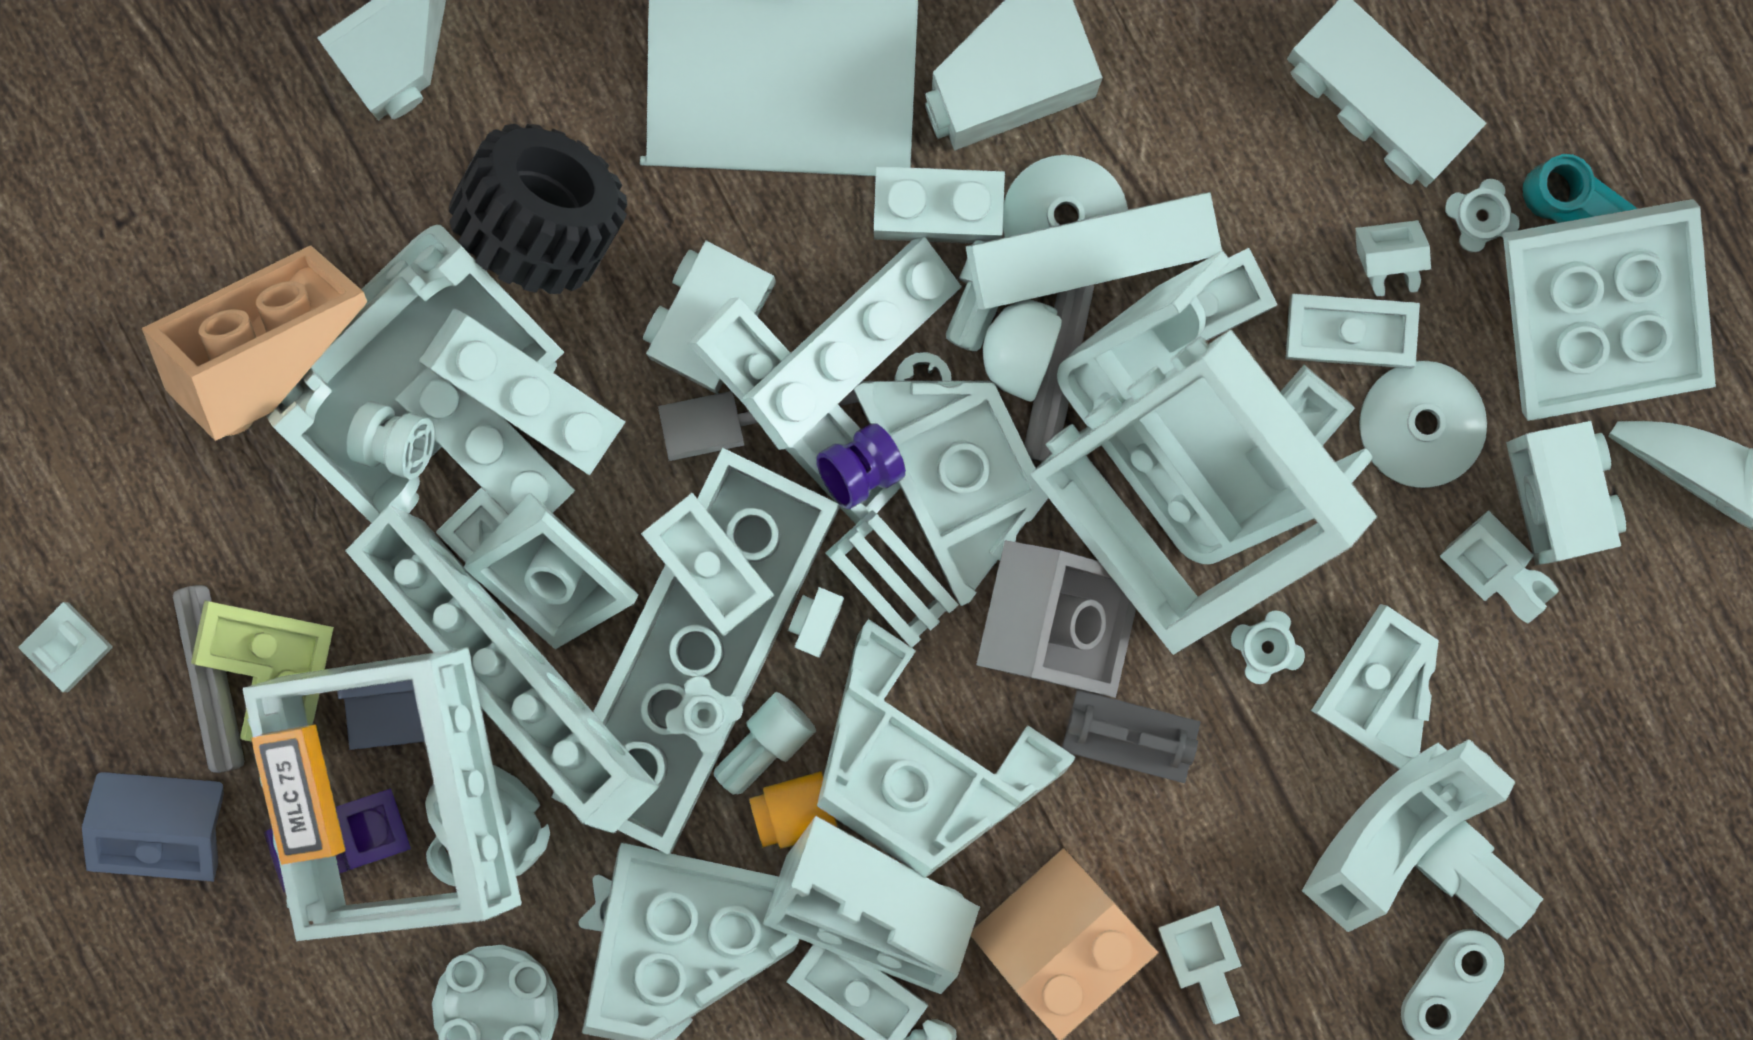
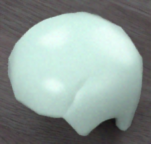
M1029 299L1019 301L1006 307L988 327L983 344V360L986 373L996 387L1031 402L1035 399L1047 371L1061 328L1062 320L1057 316L1058 311L1056 308Z

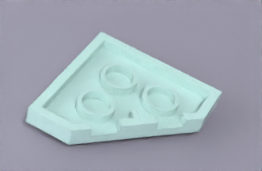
M621 843L617 852L582 1033L612 1040H657L793 952L798 945L799 938L763 925L779 877Z

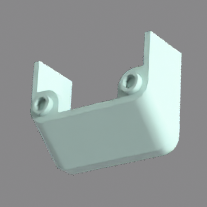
M1223 251L1158 285L1079 345L1060 364L1057 371L1060 389L1087 427L1089 425L1084 418L1114 395L1121 404L1131 397L1127 389L1152 368L1158 366L1164 374L1172 370L1175 366L1170 360L1203 331L1206 317L1203 306L1196 296L1230 262ZM1204 377L1102 444L1107 454L1176 547L1186 557L1197 563H1217L1314 519ZM1364 448L1335 463L1352 483L1373 457L1367 448Z

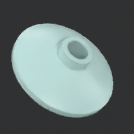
M1074 155L1047 157L1027 167L1010 186L1003 206L1004 237L1058 226L1059 224L1054 218V211L1062 204L1073 206L1078 212V221L1128 210L1127 202L1117 181L1099 164Z
M1416 361L1414 368L1395 367L1382 375L1367 393L1361 408L1359 429L1363 447L1367 448L1373 457L1371 462L1380 472L1400 484L1416 488H1428L1453 481L1473 465L1485 442L1487 417L1478 391L1463 374L1441 363ZM1429 411L1437 418L1438 425L1433 434L1426 435L1417 430L1415 418L1419 412Z

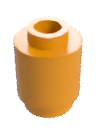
M822 771L763 787L764 794L749 798L763 848L778 844L780 849L794 846L815 816L838 828L837 819L817 806L824 777Z

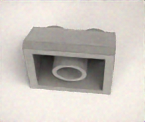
M1005 540L976 665L1116 698L1136 608L1099 561L1061 550Z

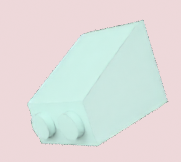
M1004 0L933 72L932 91L925 93L927 99L925 107L938 139L949 136L953 149L957 150L1096 97L1102 75L1073 0Z

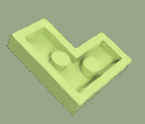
M204 600L191 663L253 676L252 685L281 676L325 670L334 627ZM319 693L302 696L308 725H313ZM246 708L240 739L252 742L251 738L253 735L247 720L249 717Z

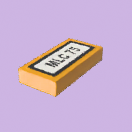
M316 724L264 733L252 737L251 741L281 865L332 857L345 852Z

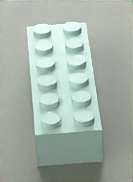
M724 448L721 449L697 499L773 592L774 596L723 636L665 564L593 711L659 786L617 830L666 854L673 852L723 749L722 747L719 751L711 754L700 751L697 742L683 733L675 735L668 730L665 722L666 714L669 710L679 706L686 694L684 689L685 683L690 678L696 676L707 678L710 681L711 688L720 694L738 697L742 706H744L840 509L838 503ZM705 708L701 709L698 712V718L701 721L709 720L711 716L710 711ZM736 721L731 722L723 734L724 745ZM554 791L551 798L565 804V802Z

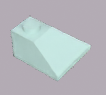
M371 0L318 37V40L378 120L387 114L392 119H397L411 111L423 100L420 91L431 84L446 0Z

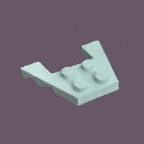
M868 619L856 639L817 806L926 878L1063 775L1074 761L1075 756L1027 725L996 774L991 773L884 701V698L916 650Z

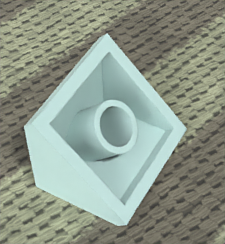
M531 493L520 502L471 555L463 567L554 649L559 648L633 605L638 597L637 592L612 566Z

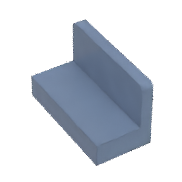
M412 679L337 690L338 699H344L350 750L425 742Z
M106 772L97 774L81 827L86 870L91 872L214 882L218 867L216 824L224 796L223 784L216 781Z

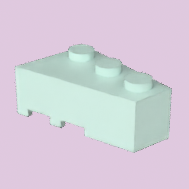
M815 816L786 855L763 925L942 994L958 977L980 907L966 900L957 890L939 885L927 877L924 878L911 868Z

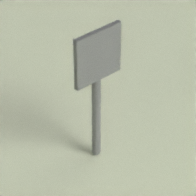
M852 390L838 405L842 406L859 401ZM732 391L658 406L669 461L720 451L722 448L730 449L744 446L741 426L758 423L750 412L737 413Z

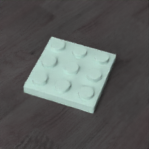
M1694 199L1503 233L1521 408L1528 421L1716 387L1700 206Z

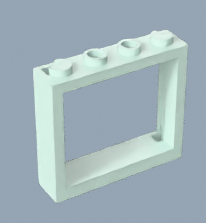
M1231 329L1210 344H1207L1202 336L1193 340L1170 360L1175 367L1166 374L1158 366L1152 368L1127 389L1131 397L1121 404L1114 395L1084 418L1089 426L1079 432L1073 424L1063 429L1045 444L1052 453L1030 474L1173 655L1349 549L1377 517ZM1204 377L1318 523L1200 596H1197L1086 455Z
M468 648L286 675L243 688L249 717L247 720L251 727L252 735L255 737L264 733L308 726L302 700L304 695L412 679L457 890L455 893L346 905L336 856L283 865L280 863L287 896V908L290 910L296 941L483 921L522 905ZM273 835L274 848L278 854L275 837Z

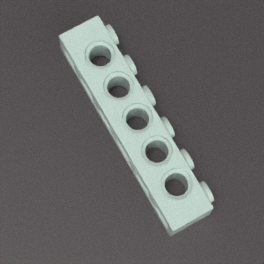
M389 505L346 549L348 555L434 653L462 648L469 649L480 706L583 824L614 833L659 788L475 578L463 568L464 566L422 519Z

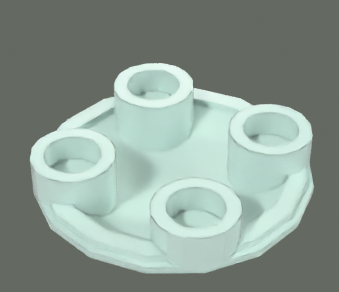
M505 945L476 947L452 959L447 965L446 971L439 978L432 1001L434 1028L439 1040H551L559 1016L557 990L545 967L527 952Z

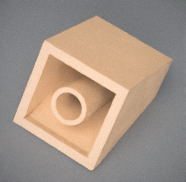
M1064 848L974 927L971 933V937L1007 982L1058 1040L1065 1038L1158 954V951Z

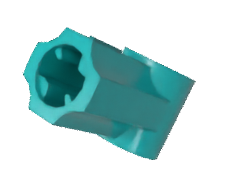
M1561 154L1550 158L1528 173L1523 183V198L1526 206L1533 214L1543 219H1553L1557 223L1638 209L1594 177L1593 171L1586 161L1574 154ZM1550 172H1556L1568 181L1570 196L1567 202H1561L1549 193L1547 178Z

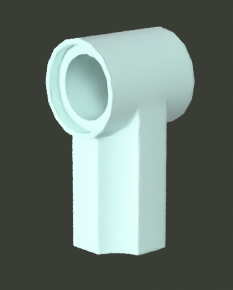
M1464 821L1435 842L1420 858L1415 867L1451 897L1455 894L1491 929L1499 933L1503 938L1508 939L1532 917L1543 898L1492 853L1495 848L1471 825Z

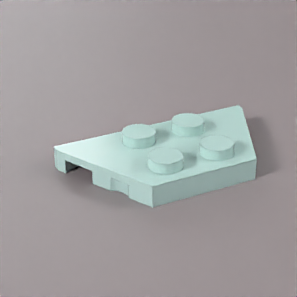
M861 381L853 391L869 424H879L887 431L897 445L906 468V476L903 480L899 481V484L960 606H963L972 600L977 593L975 589L996 561H1000L1005 540L1016 542V535L1024 524L1030 522L1047 501V495L1030 475L1036 468L992 381Z

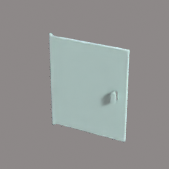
M649 0L647 155L640 156V165L876 176V167L910 168L918 0Z

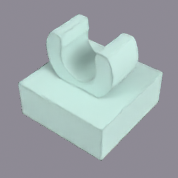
M1419 221L1355 228L1357 253L1376 296H1385L1384 280L1387 275L1404 273L1409 292H1417L1421 284L1419 271L1431 269L1430 245Z
M63 602L18 648L62 692H69L113 646L68 602Z

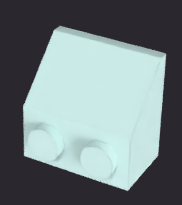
M1591 421L1528 433L1506 442L1536 566L1621 546L1618 533L1626 532L1625 515L1619 497L1617 495L1609 496L1603 472L1611 469L1609 448L1603 433L1594 434Z

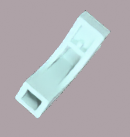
M1470 740L1448 751L1440 743L1431 746L1393 774L1353 814L1318 861L1302 891L1347 932L1387 914L1404 880L1428 849L1458 824L1506 801L1515 781Z

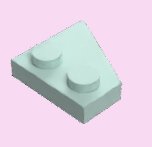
M1380 604L1311 711L1397 769H1401L1420 754L1424 721H1429L1432 697L1429 691V679L1435 671L1439 640L1387 605Z

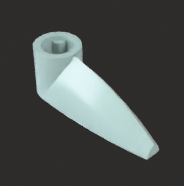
M1619 421L1616 423L1608 437L1717 510L1753 530V448L1749 449L1716 434L1679 424L1653 421Z

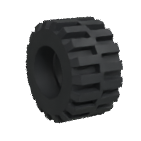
M515 123L505 125L502 131L493 130L481 142L449 203L448 212L453 215L449 222L452 231L461 236L458 243L468 253L473 254L477 258L475 262L485 271L490 269L499 275L498 279L509 285L512 282L519 284L523 290L537 293L538 289H543L548 294H561L564 288L569 291L580 288L584 281L588 282L624 223L627 215L624 212L627 207V198L620 191L622 183L618 176L608 171L609 164L601 156H596L590 152L587 145L579 140L576 142L566 137L564 132L553 128L551 131L544 130L540 125L529 123L523 128Z

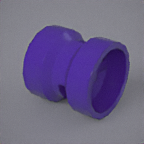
M871 423L857 431L853 436L852 442L845 446L833 444L819 452L816 456L818 471L825 487L835 501L844 509L850 510L866 501L870 490L877 486L889 488L903 480L906 476L904 461L897 445L887 431L877 423Z

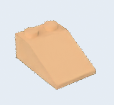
M310 245L143 327L142 330L165 390L216 441L224 436L239 434L247 430L254 421L272 413L365 306L367 300L364 291Z

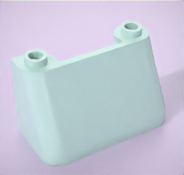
M438 224L421 232L361 289L364 291L367 300L365 306L272 413L266 415L271 425L371 523L389 505L409 514L419 500V495L416 491L420 484L419 476L409 480L393 475L388 471L387 466L382 463L376 467H368L350 460L347 453L349 427L358 409L369 401L391 407L396 416H403L408 413L395 398L427 368L419 360L454 308L467 314L551 372L555 371L557 367L556 360L564 353L509 294L475 262L476 260L444 227ZM436 440L431 457L442 447Z

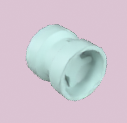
M369 401L364 403L353 417L347 436V453L349 459L355 463L368 467H376L382 463L387 466L388 471L393 475L409 480L415 479L423 472L433 452L435 428L433 422L426 417L413 413L396 416L391 407Z

